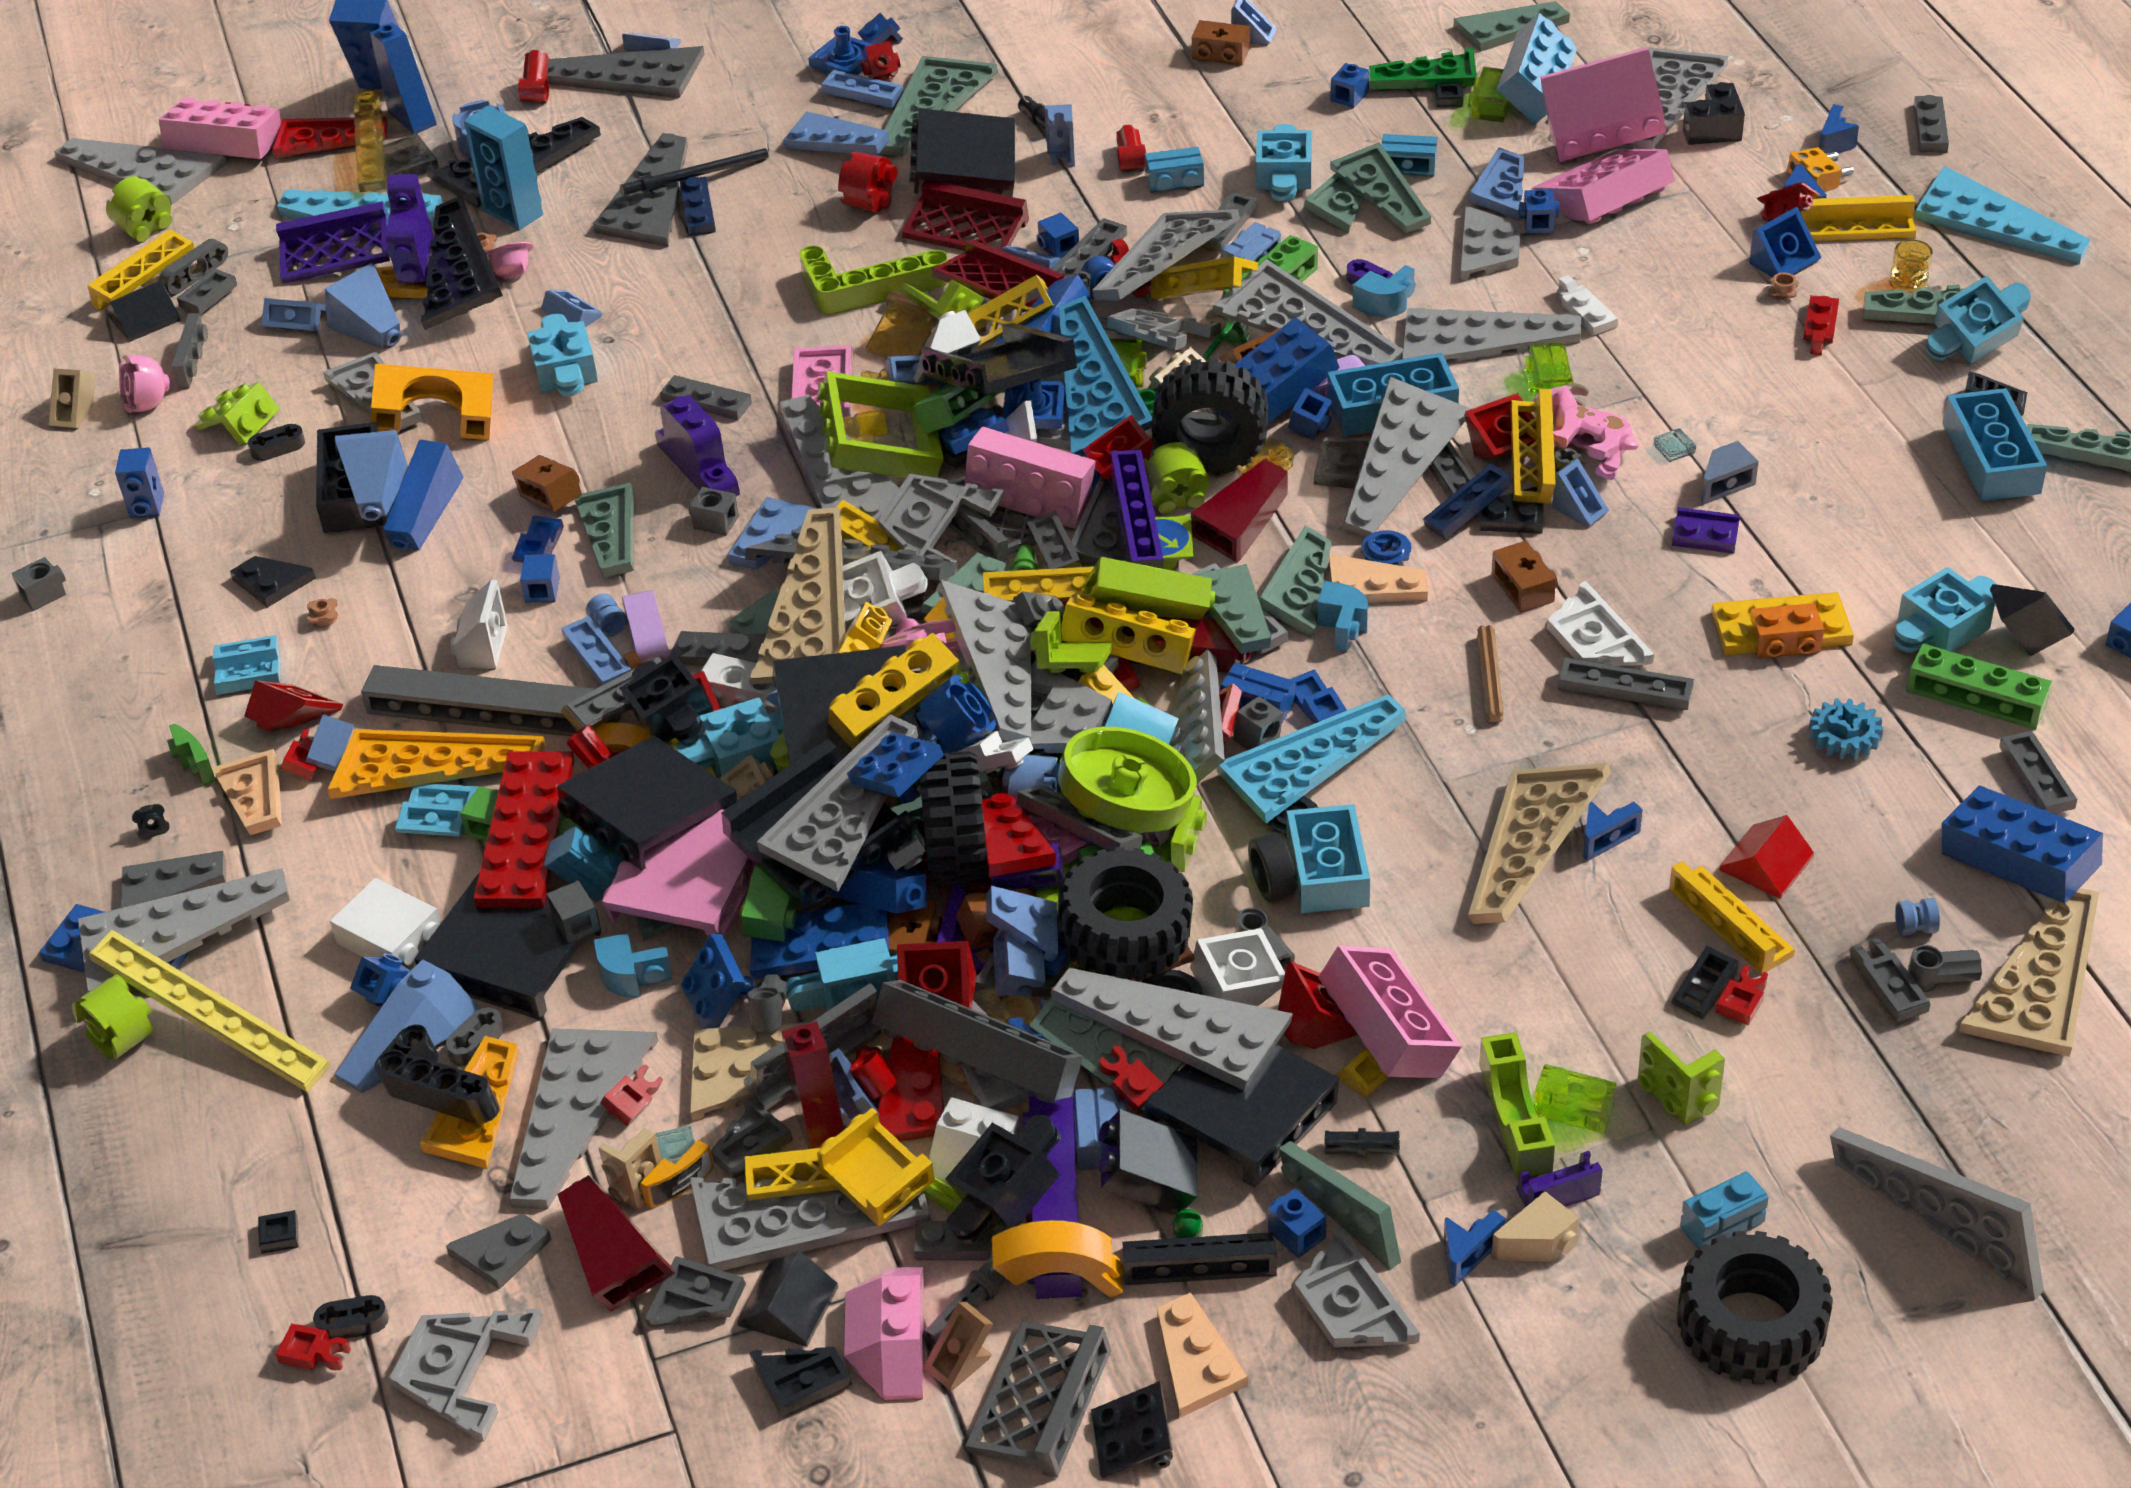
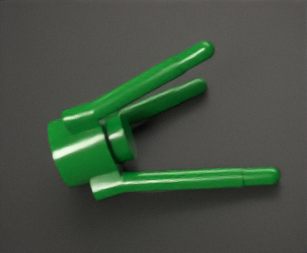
M1227 318L1223 328L1202 355V358L1207 361L1222 340L1230 344L1242 342V345L1249 342L1251 335L1246 332L1248 325Z

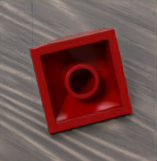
M255 680L244 717L256 721L255 727L274 732L275 727L291 728L320 718L323 714L328 715L340 711L343 704L293 684Z
M1290 961L1285 968L1278 1011L1293 1014L1291 1023L1284 1032L1285 1037L1295 1045L1302 1044L1316 1049L1358 1035L1352 1025L1346 1021L1343 1012L1336 1002L1328 995L1327 989L1318 978L1320 973Z

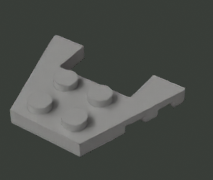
M1134 308L1108 316L1107 328L1116 330L1119 335L1134 336L1172 350L1186 346L1187 335L1178 332L1184 331L1210 338L1218 335L1221 327L1220 322L1210 321V325L1196 322V318L1184 317L1173 319L1169 318L1168 314Z
M909 474L878 519V525L901 549L914 550L917 556L922 557L931 554L943 556V561L954 562L956 569V560L932 548L961 505H966L991 517L1004 498V490L999 488H992V490L978 488V485L966 483L965 486L951 484L945 479ZM947 577V578H944V579H941V580L947 581V580H949L950 577ZM933 580L937 585L940 580Z
M1036 661L1032 664L1031 691L1048 695L1031 722L1030 742L1033 749L1044 748L1045 753H1064L1068 741L1074 735L1090 728L1103 727L1112 706V699L1061 673H1051L1047 669H1037ZM1001 739L1002 743L1009 742L1007 740Z
M527 1309L526 1314L509 1315L508 1310L493 1311L491 1316L471 1317L470 1313L421 1315L390 1376L392 1387L475 1439L485 1442L498 1414L496 1404L464 1396L492 1339L530 1346L543 1320L541 1310Z

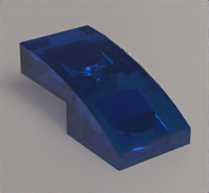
M533 516L527 533L520 534L512 560L523 563L524 555L551 554L564 528L562 519Z

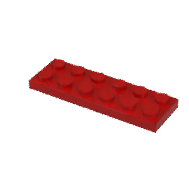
M508 751L474 894L476 908H544L552 872L545 867L544 863L548 846L552 840L559 837L563 816L557 807V801L559 800L557 785L572 777L575 763L573 751Z

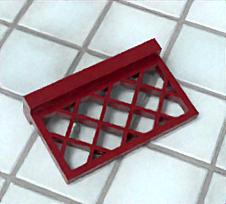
M924 180L921 186L922 195L901 234L902 238L965 251L967 241H963L962 238L975 233L978 237L976 241L986 245L1001 238L1002 244L1000 248H997L1001 250L1003 247L1011 246L1021 226L1026 227L1029 221L1027 202L1025 199ZM925 206L936 208V210L926 214L923 211ZM955 212L962 215L950 219L948 213ZM940 216L944 217V222L934 226L931 225L930 220ZM976 217L988 219L978 224H975L973 221ZM966 221L969 222L970 227L957 231L955 228L958 224ZM1002 222L1012 224L1004 229H1000L998 226ZM925 223L928 227L921 231L912 230L915 226ZM992 226L996 230V232L986 236H982L980 232ZM948 228L953 232L947 236L937 235L938 232Z
M973 239L966 242L964 253L932 268L931 275L948 283L954 280L990 300L1035 275L1044 280L1047 288L1055 281L1064 279V274ZM1040 296L1026 303L1025 306L1031 307Z

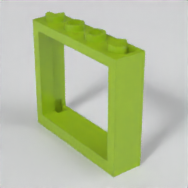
M826 371L823 382H819L817 385L818 394L816 399L820 400L819 417L823 418L822 435L826 436L825 452L829 453L831 467L907 478L909 474L933 478L938 477L943 462L938 430L924 434L921 425L916 420L913 407L930 395L929 387ZM840 401L911 412L918 450L846 439Z

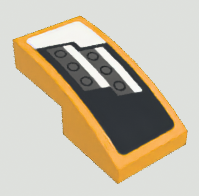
M698 1139L676 1164L663 1158L640 1183L645 1206L652 1209L684 1194L692 1188L690 1177L705 1178L714 1169L710 1145Z

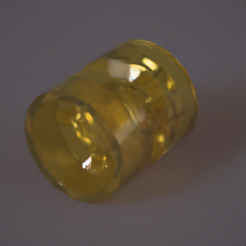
M1908 239L1896 244L1889 280L1890 286L1894 290L1903 289L1906 293H1913L1920 287H1927L1929 268L1933 255L1932 248L1927 243Z

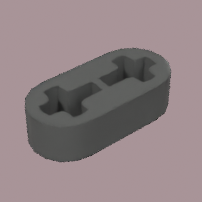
M491 1007L478 1009L448 1037L446 1048L451 1062L459 1066H466L485 1036L496 1039L501 1037L504 1026L498 1010Z

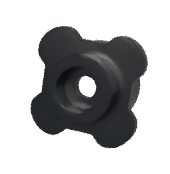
M146 805L132 814V820L138 826L137 835L140 839L146 840L153 834L158 832L166 833L169 830L170 824L164 819L163 813L165 809L162 805ZM150 819L154 820L152 824H148Z

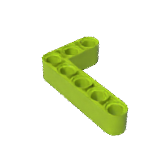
M815 245L806 246L799 252L802 278L818 310L827 315L886 301V296L891 291L908 295V292L902 289L904 283L921 292L940 288L948 284V282L931 276L932 268L948 261L947 253L942 250H931L839 274L835 273L822 247Z

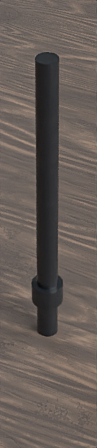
M766 148L656 176H651L650 174L641 176L636 181L620 184V192L622 195L638 191L642 193L653 191L657 186L767 159L768 151Z

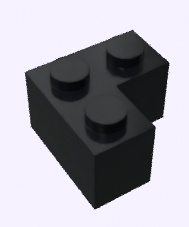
M1719 82L1706 85L1705 100L1685 102L1682 130L1688 145L1742 141L1745 112L1734 83Z

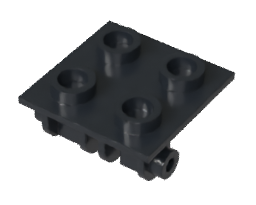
M1160 1381L1091 1409L1100 1476L1102 1478L1146 1460H1150L1156 1468L1160 1469L1170 1465V1460L1173 1458V1449L1163 1388Z

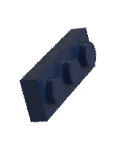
M706 176L690 177L679 181L689 236L716 232Z
M1490 463L1423 518L1426 528L1447 539L1513 485L1511 476Z

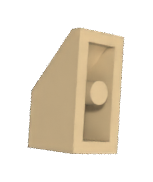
M53 368L49 426L79 428L94 403L96 374L82 370Z
M1544 1192L1493 1234L1491 1257L1496 1261L1552 1262L1560 1254L1569 1253L1577 1244L1579 1239V1217L1547 1192Z

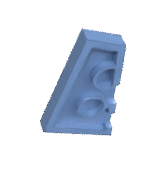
M1499 147L1471 190L1468 201L1520 220L1519 202H1521L1523 196L1524 156Z
M766 497L729 552V564L758 570L772 559L773 556H764L756 561L745 560L746 547L775 539V535L778 534L788 535L791 534V530L801 529L808 509L818 508Z

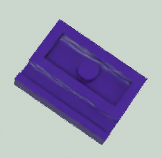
M1678 507L1672 546L1735 553L1740 515Z

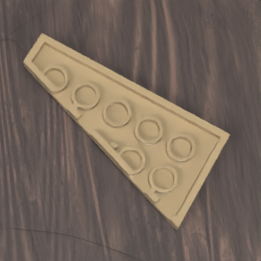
M840 507L808 509L797 540L796 551L787 568V577L785 582L782 583L768 623V631L764 643L761 644L758 652L759 657L755 669L752 670L749 678L751 685L773 683L774 660L834 654L844 637L846 625Z
M1608 763L1512 770L1468 913L1472 924L1506 922L1611 774Z
M2080 888L2065 904L2052 899L2044 910L2041 919L2029 930L2027 938L2021 946L2018 945L1995 976L1990 988L1984 995L1980 996L1973 1011L1963 1019L1960 1024L1959 1033L2070 1057L2099 892Z
M810 1022L782 1024L781 1028L771 1032H757L752 1030L751 1026L694 1029L690 1109L692 1122L704 1118V1113L719 1108H722L724 1112L736 1108L737 1102L749 1099L750 1097L753 1098L744 1085V1078L751 1074V1061L782 1042L781 1031ZM882 1028V1034L865 1045L873 1048L879 1047L885 1058L888 1059L893 1037L885 1035L883 1033L884 1028ZM856 1052L846 1057L851 1064L856 1059Z

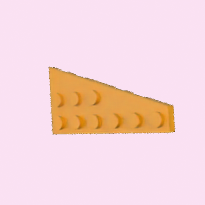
M354 729L328 787L329 798L336 799L503 772L508 751H544L546 747L544 736Z

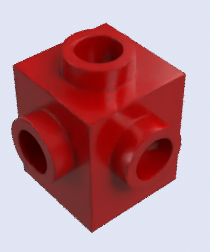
M891 41L865 46L862 51L864 60L861 61V67L864 76L886 82L893 81V77L896 76L901 65L898 54L893 52Z

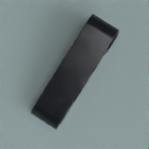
M415 1024L404 1028L377 1058L375 1069L388 1094L394 1098L475 1124L487 1123L493 1120L499 1113L500 1106L487 1079L481 1075L437 1062L439 1054L426 1028L422 1025Z

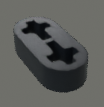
M286 424L257 433L248 440L251 457L258 461L272 459L299 450L305 444L303 430L297 424Z
M375 1295L324 1303L317 1308L313 1316L315 1327L326 1330L329 1340L336 1337L346 1339L374 1334L384 1329L389 1320L384 1301ZM374 1311L371 1318H366L368 1312ZM337 1317L334 1320V1324L327 1325L330 1323L331 1318Z

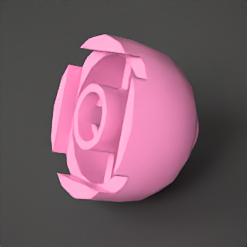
M123 355L122 358L126 360V363H120L119 391L120 396H126L129 403H123L124 409L127 412L152 410L160 404L164 398L165 391L169 390L170 382L168 375L163 373L162 367L155 359L144 355Z

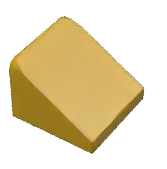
M882 409L854 414L859 438L887 434L885 413Z
M1367 1048L1354 1056L1335 1074L1340 1078L1341 1082L1364 1097H1368L1388 1078L1381 1071L1378 1062Z

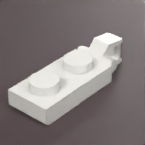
M1569 275L1558 278L1557 292L1560 294L1559 298L1562 301V307L1571 315L1581 316V326L1592 336L1618 327V318L1585 286H1577L1576 281Z

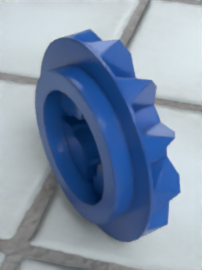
M1391 530L1371 533L1362 542V553L1365 560L1398 566L1401 565L1402 561L1409 560L1412 549L1411 542L1405 535Z

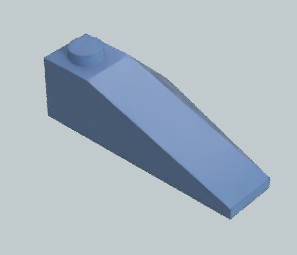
M421 960L397 984L338 1068L335 1077L363 1093L382 1082L375 1069V1062L404 1028L415 1024L424 1026L434 1046L447 1040L464 1021L480 1008L448 972L425 960Z

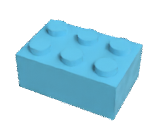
M1349 804L1287 811V843L1296 873V890L1301 914L1370 907V875L1355 805Z

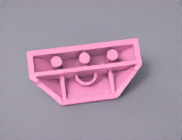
M924 1267L885 1268L846 1292L844 1360L865 1382L876 1390V1393L884 1401L923 1399Z

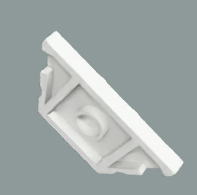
M1586 581L1579 585L1577 594L1573 598L1568 597L1562 603V608L1555 611L1548 619L1547 629L1574 659L1613 666L1650 665L1654 662V653Z

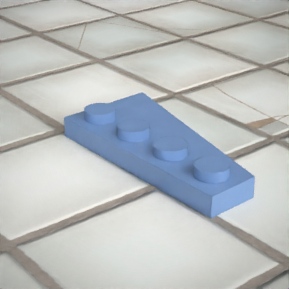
M806 111L783 139L785 149L843 153L856 151L878 155L890 139L887 130Z

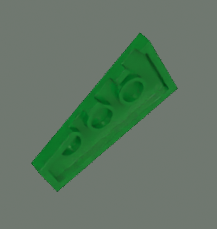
M1473 48L1464 49V54L1454 56L1452 51L1441 53V58L1431 60L1426 56L1417 57L1416 60L1408 64L1400 60L1369 66L1370 90L1435 89V84L1461 83L1462 88L1477 86Z

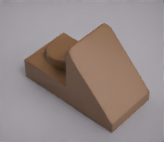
M958 1302L923 1368L949 1390H954L992 1356L982 1345L993 1323L968 1302Z

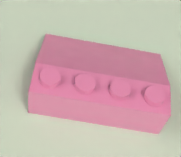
M1648 47L1540 76L1553 147L1559 162L1667 133Z
M1614 149L1532 187V190H1553L1554 201H1559L1561 213L1572 220L1585 221V224H1592L1602 219L1601 216L1606 213L1613 214L1623 210V205L1627 203L1634 204L1643 201L1644 195L1664 191L1665 186L1674 182L1675 178L1667 149Z

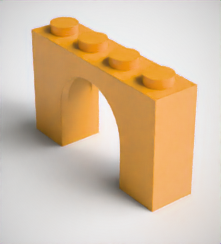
M375 364L370 423L377 422L379 431L397 430V433H400L401 415L404 407L415 400L433 398L446 401L459 411L461 416L460 438L489 440L493 373Z

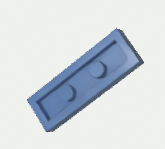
M833 70L822 83V93L880 105L885 108H893L904 92L903 85Z
M590 616L561 628L563 638L600 686L632 671Z

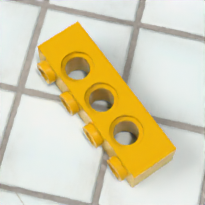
M1072 594L1066 603L1061 623L1062 641L1112 643L1111 655L1175 673H1183L1188 663L1196 631L1195 628L1188 627L1189 625L1181 620H1162L1157 618L1156 614L1148 611H1140L1139 613L1130 611L1120 603L1110 602L1105 604L1095 601L1096 599L1093 596L1087 594ZM1090 618H1099L1103 622L1104 627L1097 628L1093 626ZM1121 626L1130 627L1134 631L1135 636L1123 634ZM1151 636H1162L1166 644H1156Z
M931 633L924 639L920 637L909 645L904 654L888 659L883 664L881 670L875 675L863 677L853 691L847 695L843 693L837 696L829 706L828 723L853 750L890 714L897 718L901 717L945 681L957 675L959 660L934 633ZM918 667L924 670V672L914 673L910 669ZM887 686H894L898 689V691L889 692L884 688ZM869 705L873 709L870 711H863L859 709L858 706Z

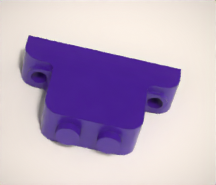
M417 174L389 175L387 194L390 203V214L386 229V242L397 282H426L429 256H432L431 240L434 237Z
M688 394L676 397L673 401L660 406L663 428L655 431L656 443L699 491L702 487L735 493L736 497L739 496V484L736 476L725 462L721 433L715 421Z

